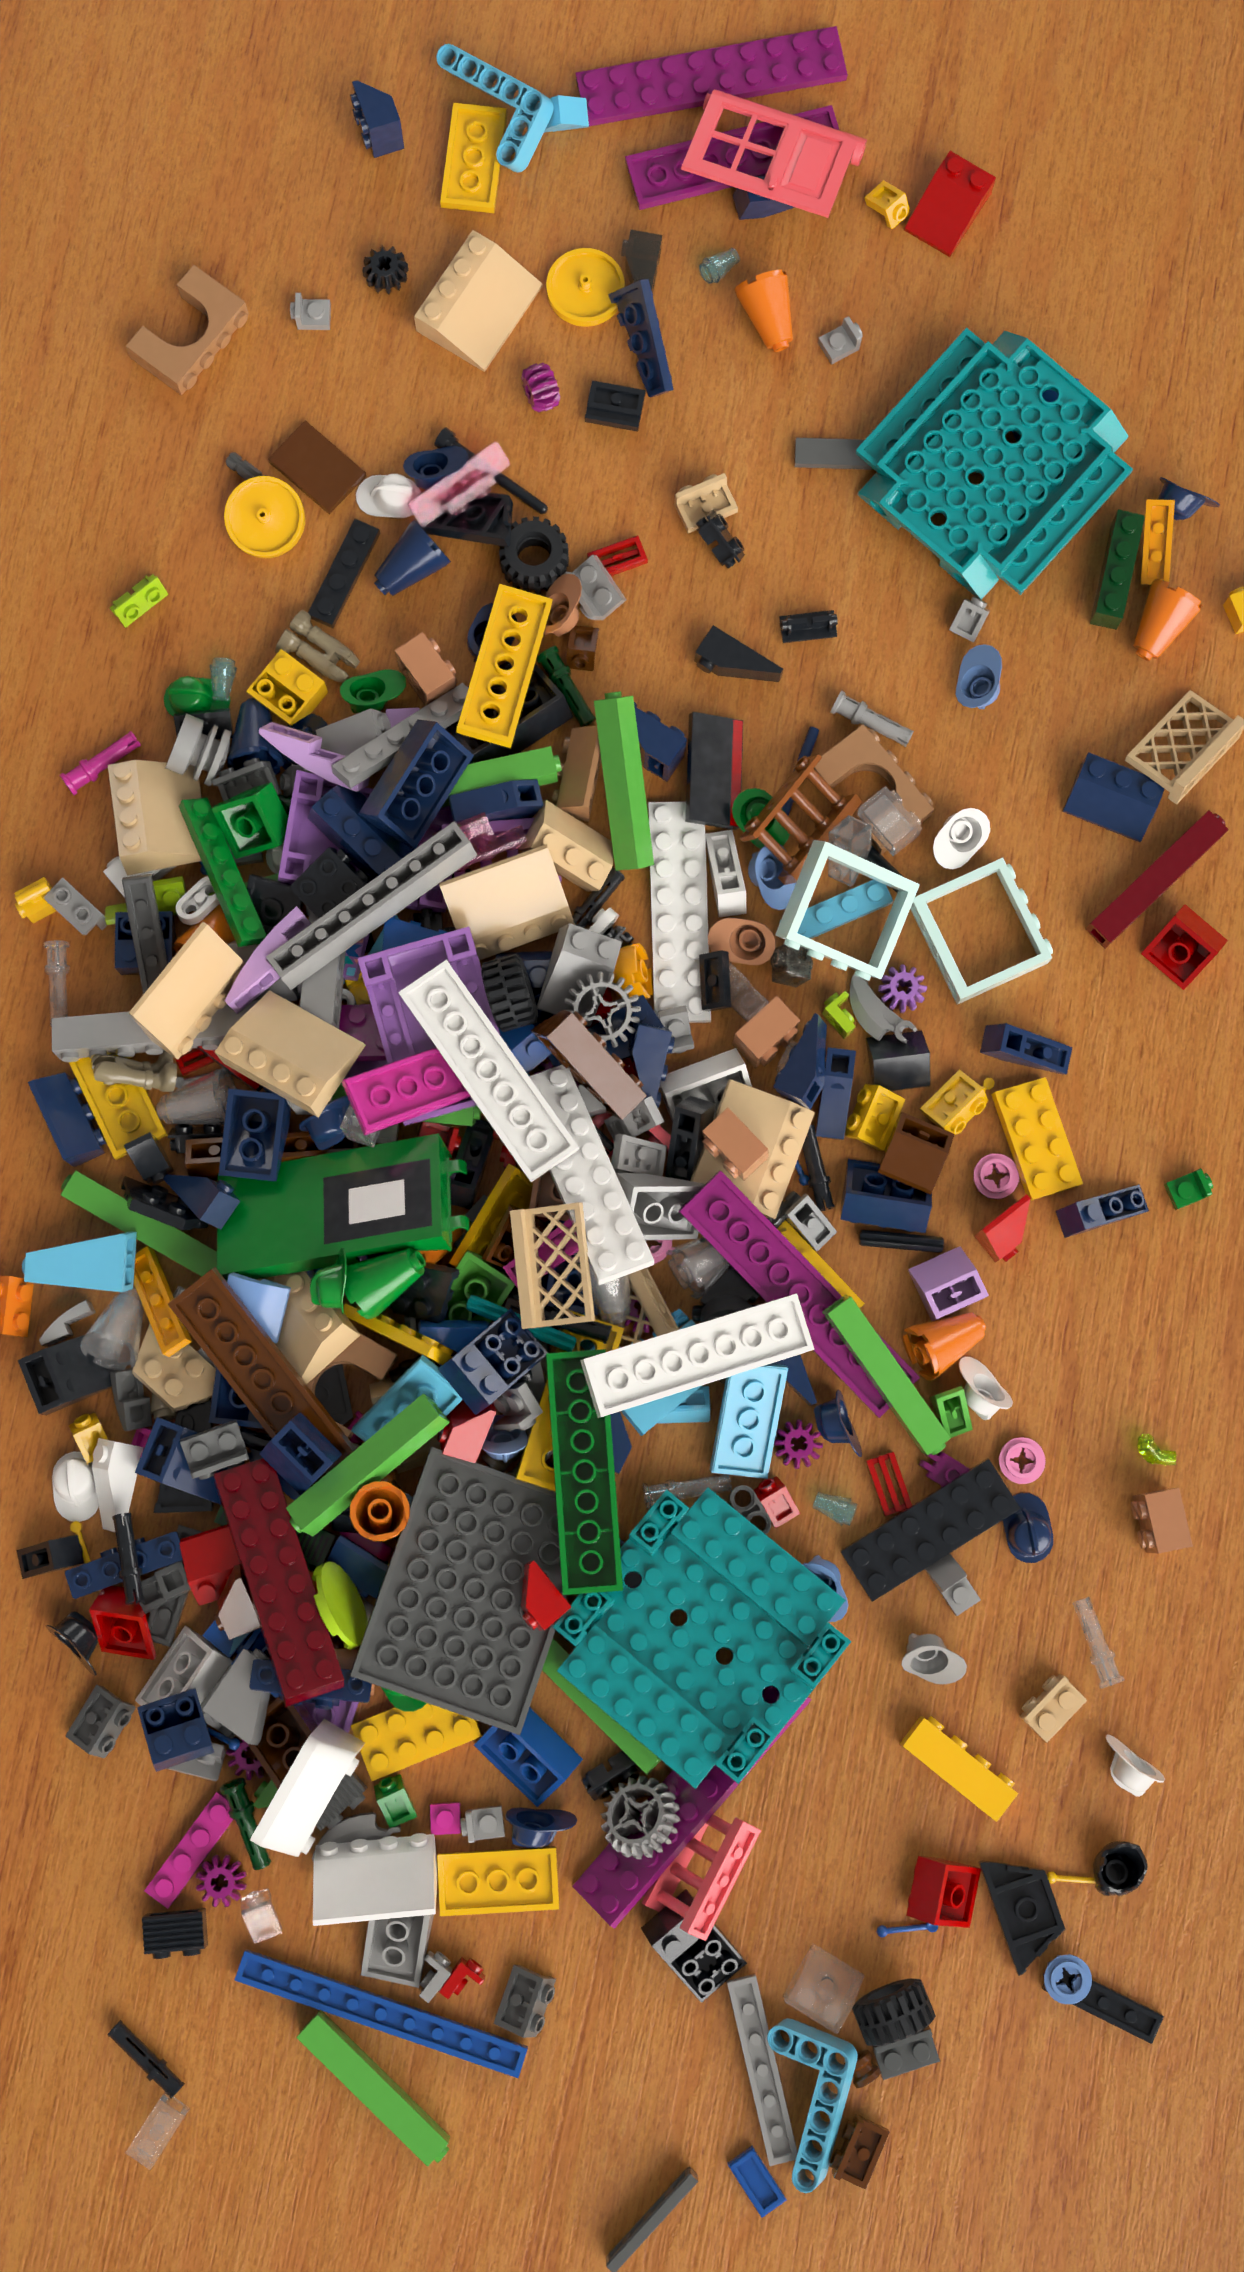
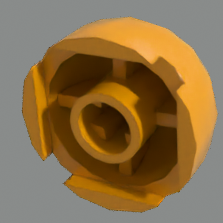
M640 943L620 948L613 971V983L616 984L618 979L623 977L625 981L621 986L622 989H625L628 985L633 986L632 991L627 994L629 997L632 995H638V997L644 995L647 999L651 998L650 996L654 993L653 973L651 968L647 969L644 960L649 958ZM614 990V992L622 998V996L616 990Z

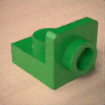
M1201 1168L1164 1184L1175 1211L1213 1194L1211 1191L1213 1189L1211 1178L1207 1173H1203Z
M400 1774L394 1777H386L374 1786L377 1803L389 1828L396 1827L417 1817L416 1810Z

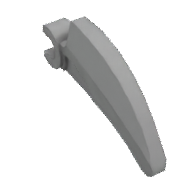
M853 974L850 984V1003L859 1024L877 1041H880L883 1035L890 1031L894 1032L896 1038L902 1043H907L908 1040L902 1036V1031L905 1028H910L916 1032V1026L910 1021L901 1019L876 996L867 980Z
M375 1812L360 1813L341 1820L322 1836L317 1845H322L326 1842L346 1843L356 1839H382L383 1837L390 1836L392 1833L400 1832L401 1825L392 1828L388 1827L387 1829L381 1828L376 1824Z

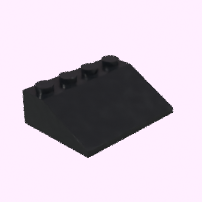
M506 661L499 667L503 670H510L513 666L510 662ZM535 663L511 748L456 733L459 720L445 728V730L474 755L470 761L472 764L520 753L572 719L573 715L565 696ZM501 685L491 686V690L495 694H503L506 691ZM486 709L483 712L490 719L499 716L498 712L494 709Z

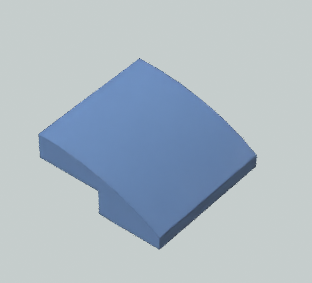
M235 1272L230 1273L227 1283L271 1340L277 1343L291 1287L267 1279L258 1281Z

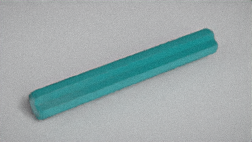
M471 1295L466 1305L468 1311L492 1321H496L508 1311L504 1307L475 1295ZM514 1312L521 1320V1315ZM549 1326L528 1329L536 1339L567 1352H572L577 1342L575 1337Z

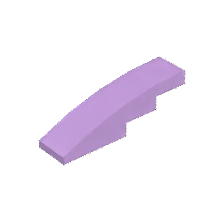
M273 722L259 728V734L282 754L308 771L332 783L348 788L332 773L331 765L346 756L321 749L322 737ZM370 777L350 790L357 792L368 786Z
M297 906L271 930L254 950L238 974L225 999V1002L236 1014L280 978L266 956L311 925L310 921Z

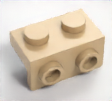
M725 473L718 476L716 474L710 475L702 483L695 486H684L675 494L674 506L687 533H691L698 528L695 523L701 518L705 517L708 521L707 515L711 510H714L716 514H721L724 518L738 513V506L727 486Z

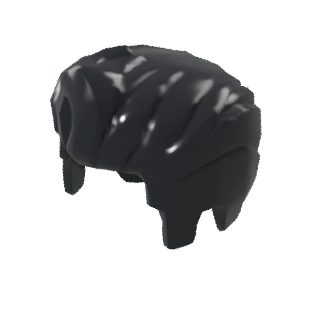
M1114 1841L1103 1847L1093 1862L1095 1888L1099 1893L1104 1896H1123L1139 1887L1148 1869L1147 1860L1141 1847L1125 1841Z

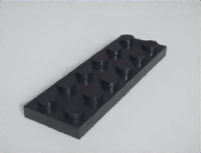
M989 1458L845 1547L841 1550V1553L873 1602L1021 1508Z

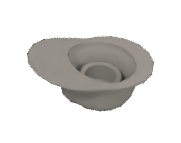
M914 1633L909 1635L906 1654L902 1658L901 1663L905 1671L935 1684L954 1683L965 1675L967 1669L965 1660L958 1654L948 1650L939 1636L935 1634L917 1635Z

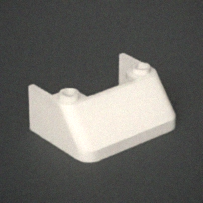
M324 1719L304 1743L250 1841L260 1847L299 1857L301 1853L307 1855L315 1841V1838L311 1836L314 1831L313 1829L345 1774L351 1777L360 1762L355 1757L365 1742Z

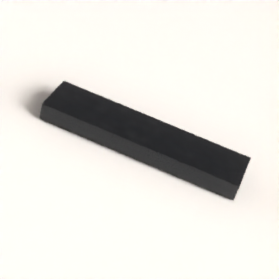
M1063 1967V1978L1057 1983H1065L1072 1991L1071 1980L1076 1975H1070ZM1092 1980L1088 1995L1082 2001L1072 2004L1150 2044L1153 2043L1164 2018L1162 2014ZM1043 1984L1042 1989L1047 1992L1045 1984Z

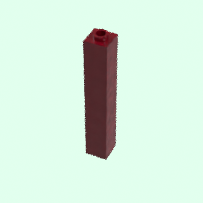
M1208 810L1100 913L1085 930L1106 949L1226 834L1229 829L1226 827L1223 818Z

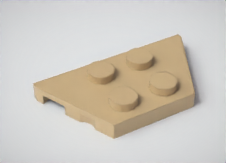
M149 1324L132 1373L173 1412L188 1408L191 1404H201L210 1401L209 1398L213 1395L216 1369L189 1344L170 1357L163 1355L153 1329Z

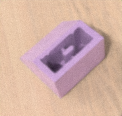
M961 1246L908 1269L931 1321L938 1320L989 1296L977 1269Z

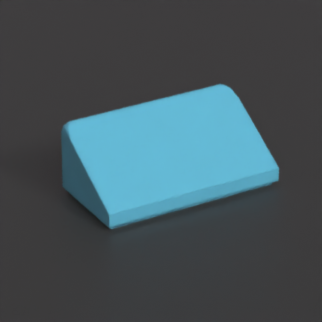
M701 1386L658 1423L709 1422V1386Z

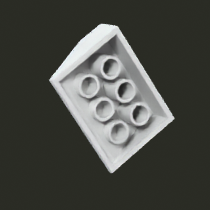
M416 1833L408 1837L396 1838L394 1836H386L377 1840L356 1839L346 1843L326 1842L322 1845H316L313 1868V1926L436 1914L438 1863L434 1834Z

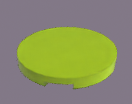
M326 1562L316 1567L313 1572L312 1579L316 1581L318 1594L314 1595L315 1603L330 1634L333 1637L338 1635L345 1642L343 1643L344 1647L352 1650L360 1647L368 1624L366 1610L360 1594L348 1574L338 1564Z

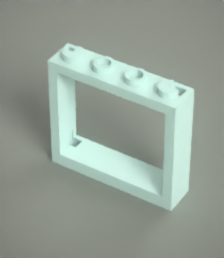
M813 840L775 935L785 939L784 945L799 950L801 946L808 949V956L821 961L824 957L831 959V966L846 971L847 967L854 969V975L867 981H870L871 977L882 979L920 884L828 842ZM827 859L898 890L869 964L797 933Z
M1003 858L916 896L910 908L957 1005L1044 966L1052 959L1051 954L1053 950L1051 944L1046 938L1043 939L1039 931V920L1034 913H1030L1026 905L1028 904L1027 896L1022 888L1018 889L1014 881L1016 879L1015 872L1010 864L1005 863ZM996 872L1037 956L967 987L927 903Z

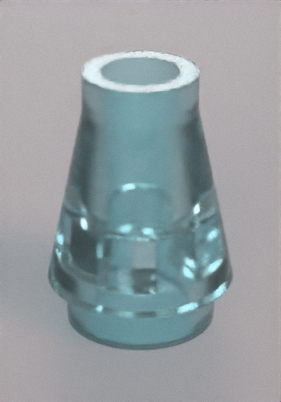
M730 248L724 252L704 258L703 262L699 265L702 278L709 284L713 282L718 283L734 265L740 262V256L734 248Z
M213 658L212 664L209 665L213 690L212 698L228 701L237 671L235 661L228 658Z
M818 1492L812 1508L820 1511L841 1526L843 1524L850 1526L858 1504L852 1502L851 1498Z

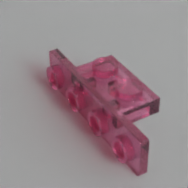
M492 442L468 459V462L461 470L443 477L409 501L407 506L420 526L423 527L444 512L449 514L455 513V515L460 514L469 507L468 503L476 497L480 499L491 492L492 489L490 487L496 483L493 477L510 466V461L498 442Z
M485 812L457 823L478 856L455 872H462L476 862L491 860L496 854L505 850L519 848L522 843L527 841L522 825L495 836Z

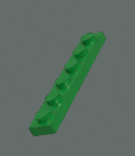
M208 798L182 800L179 809L237 946L243 947L260 944L267 935L222 830L211 809Z

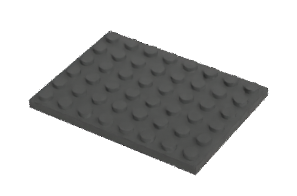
M431 1447L410 1504L408 1523L398 1537L349 1676L520 1735L555 1633L553 1626L559 1620L557 1619L545 1631H539L538 1628L533 1630L523 1619L522 1616L525 1612L521 1608L525 1564L534 1560L563 1595L556 1492L516 1480L514 1476L478 1463L475 1464L444 1455L442 1450Z

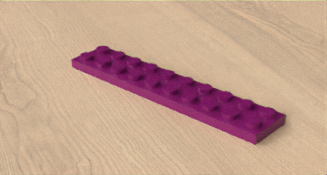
M837 26L576 72V83L579 97L586 98L589 126L701 107L707 93L712 94L714 89L746 99L846 81L848 74Z
M719 1170L678 1212L766 1303L794 1294L798 1295L814 1346L813 1351L880 1418L890 1407L822 1313V1311L842 1296L731 1180ZM879 1335L907 1377L914 1384L920 1377Z
M769 1686L762 1691V1697L765 1702L772 1704L778 1701L779 1692L775 1687ZM807 1697L749 1772L810 1703L811 1699ZM716 1765L696 1789L673 1770L662 1782L675 1795L676 1799L674 1802L679 1805L680 1809L674 1814L679 1816L681 1820L673 1823V1827L677 1829L678 1833H670L668 1836L672 1844H666L665 1842L661 1844L663 1852L659 1853L653 1849L652 1858H648L643 1854L642 1859H636L633 1856L625 1857L622 1855V1852L614 1850L612 1844L609 1843L572 1886L612 1928L615 1929L739 1785ZM650 1796L647 1800L651 1801L655 1797ZM638 1832L633 1835L631 1833L627 1836V1839H639L644 1837L645 1834Z

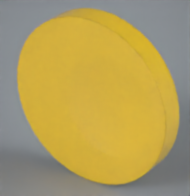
M592 248L574 249L560 256L550 268L546 282L547 298L553 311L564 321L583 327L599 325L614 316L618 311L616 303H611L608 294L625 287L624 276L617 262L608 254Z
M257 476L242 482L233 490L225 506L224 520L230 538L242 551L257 558L268 559L287 553L298 543L305 527V510L298 494L286 482L275 477Z

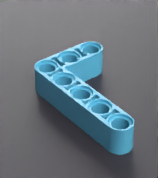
M444 44L440 47L436 56L437 63L441 68L516 109L497 148L496 158L501 165L511 171L522 172L528 166L553 114L554 104L552 100L538 90L452 44ZM476 68V72L472 75V71ZM495 79H498L496 85L493 87V82L495 81ZM519 89L518 95L513 98L514 93ZM540 101L539 107L535 110L536 103ZM528 126L526 134L522 136L523 130ZM515 152V158L510 162L511 155Z
M787 2018L770 2029L767 2036L769 2046L776 2053L820 2070L792 2172V2182L795 2188L800 2192L810 2193L824 2181L827 2175L858 2054L856 2048L848 2041L794 2019ZM780 2030L787 2032L789 2042L783 2040ZM808 2041L816 2045L817 2053H813L809 2049ZM835 2052L840 2053L844 2057L845 2065L837 2061ZM828 2082L835 2084L838 2090L837 2094L830 2091ZM820 2111L827 2113L830 2123L821 2118ZM812 2140L820 2143L822 2151L814 2148ZM805 2169L812 2172L814 2180L809 2179L805 2175Z

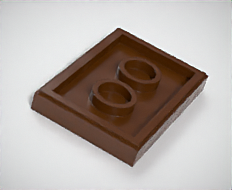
M306 420L268 458L271 465L329 515L366 477V472Z

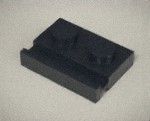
M592 381L585 422L638 432L646 390Z

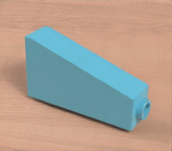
M130 1231L28 1252L22 1263L24 1282L114 1292L132 1290L137 1232Z

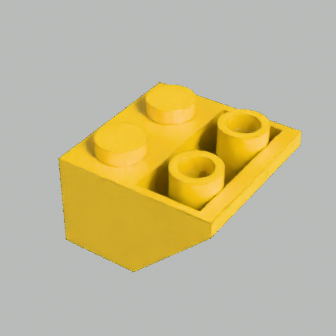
M281 649L246 692L291 726L311 714L327 695L328 690L325 681Z

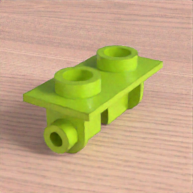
M152 574L148 577L146 575L144 579L132 587L135 593L130 595L127 591L116 601L112 602L113 605L110 607V610L119 618L125 628L168 595L157 576Z

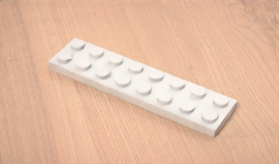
M648 802L649 826L654 865L650 866L654 1012L659 1018L658 1011L686 1005L689 1023L711 1022V1011H702L699 955L709 953L705 825L685 822L686 802Z
M447 960L398 992L530 1182H533L579 1150L576 1142Z
M563 1065L529 1076L579 1147L578 1151L549 1171L563 1204L583 1202L587 1255L598 1285L654 1265L653 1256L569 1068L566 1069ZM567 1210L570 1220L574 1225L576 1222L575 1210Z
M794 1294L580 1360L597 1417L600 1418L812 1351L814 1346L798 1295Z

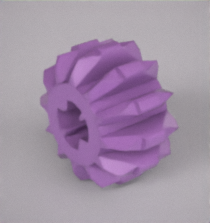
M904 964L900 965L899 973L894 967H891L888 970L890 976L883 975L881 981L884 984L878 988L879 992L887 993L881 998V1001L885 1003L890 1000L892 1002L889 1006L890 1010H894L896 1005H899L900 1013H905L907 1005L909 1009L914 1011L917 1008L916 1002L922 1003L925 999L920 993L926 992L927 986L919 984L924 980V976L914 977L915 967H912L909 973L906 972ZM899 984L902 987H908L906 993L904 991H897Z

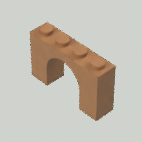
M195 265L179 281L177 287L181 298L202 312L209 320L207 330L202 338L188 346H173L164 342L142 326L126 345L129 356L133 361L181 396L187 389L189 390L195 385L197 376L203 369L210 367L216 353L228 345L231 335L237 328L243 327L249 315L244 300Z
M864 724L822 755V759L814 767L832 788L851 774L859 771L877 773L889 783L893 792L892 806L866 826L862 833V836L881 855L930 818L934 811L932 807L933 802L930 797L924 792L920 793L915 787L916 782L911 774L901 770L897 765L898 760L890 750L886 751L881 746L880 738L873 729L868 730Z
M359 1333L360 1336L317 1374L307 1386L315 1395V1388L321 1375L329 1368L340 1364L356 1366L380 1381L385 1382L399 1357L397 1354ZM337 1423V1425L341 1428V1430L350 1440L354 1433L346 1427Z

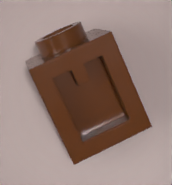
M575 625L570 631L567 647V666L570 669L594 670L599 628Z

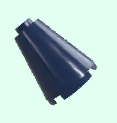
M414 520L408 525L374 574L378 579L374 584L384 595L389 592L394 596L446 567L451 561Z
M254 698L247 699L240 706L227 766L237 771L244 768V762L259 758L260 761H270L274 774L277 775L280 773V767L284 766L283 755L259 734V728L273 722L270 710Z

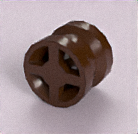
M869 2050L857 2053V2063L853 2074V2084L856 2088L868 2085L881 2074L879 2067L873 2065L871 2061L872 2055Z

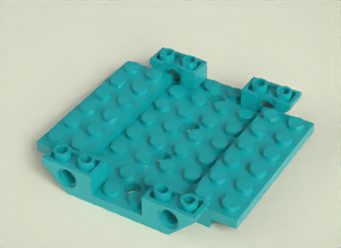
M966 327L856 449V454L879 473H875L857 495L897 530L901 527L905 528L940 559L939 566L976 598L982 600L996 585L999 578L1021 596L1132 473L1133 468L1115 454L1129 436L1111 408L1028 338L1004 331L993 344L989 341L984 343ZM1046 390H1053L1057 393L1058 399L1054 402H1047L1043 399L1042 394ZM1009 431H1016L1021 439L1017 443H1009L1005 438V434ZM972 472H979L984 480L982 483L974 485L969 482L968 475ZM935 513H941L946 517L947 521L941 526H936L931 522L930 518Z
M708 1487L690 1509L666 1489L631 1531L629 1539L620 1548L623 1591L579 1594L571 1604V1608L553 1626L556 1631L576 1647L557 1672L693 1788L696 1789L715 1765L739 1784L852 1642L829 1623L846 1600ZM636 1572L641 1576L642 1582L637 1588H629L625 1584L624 1579L628 1573ZM682 1610L686 1613L687 1622L683 1626H675L671 1623L670 1615L673 1611ZM721 1648L729 1649L733 1654L732 1662L727 1665L720 1664L716 1660V1652ZM769 1686L775 1687L779 1692L778 1701L772 1704L765 1702L762 1697V1691Z

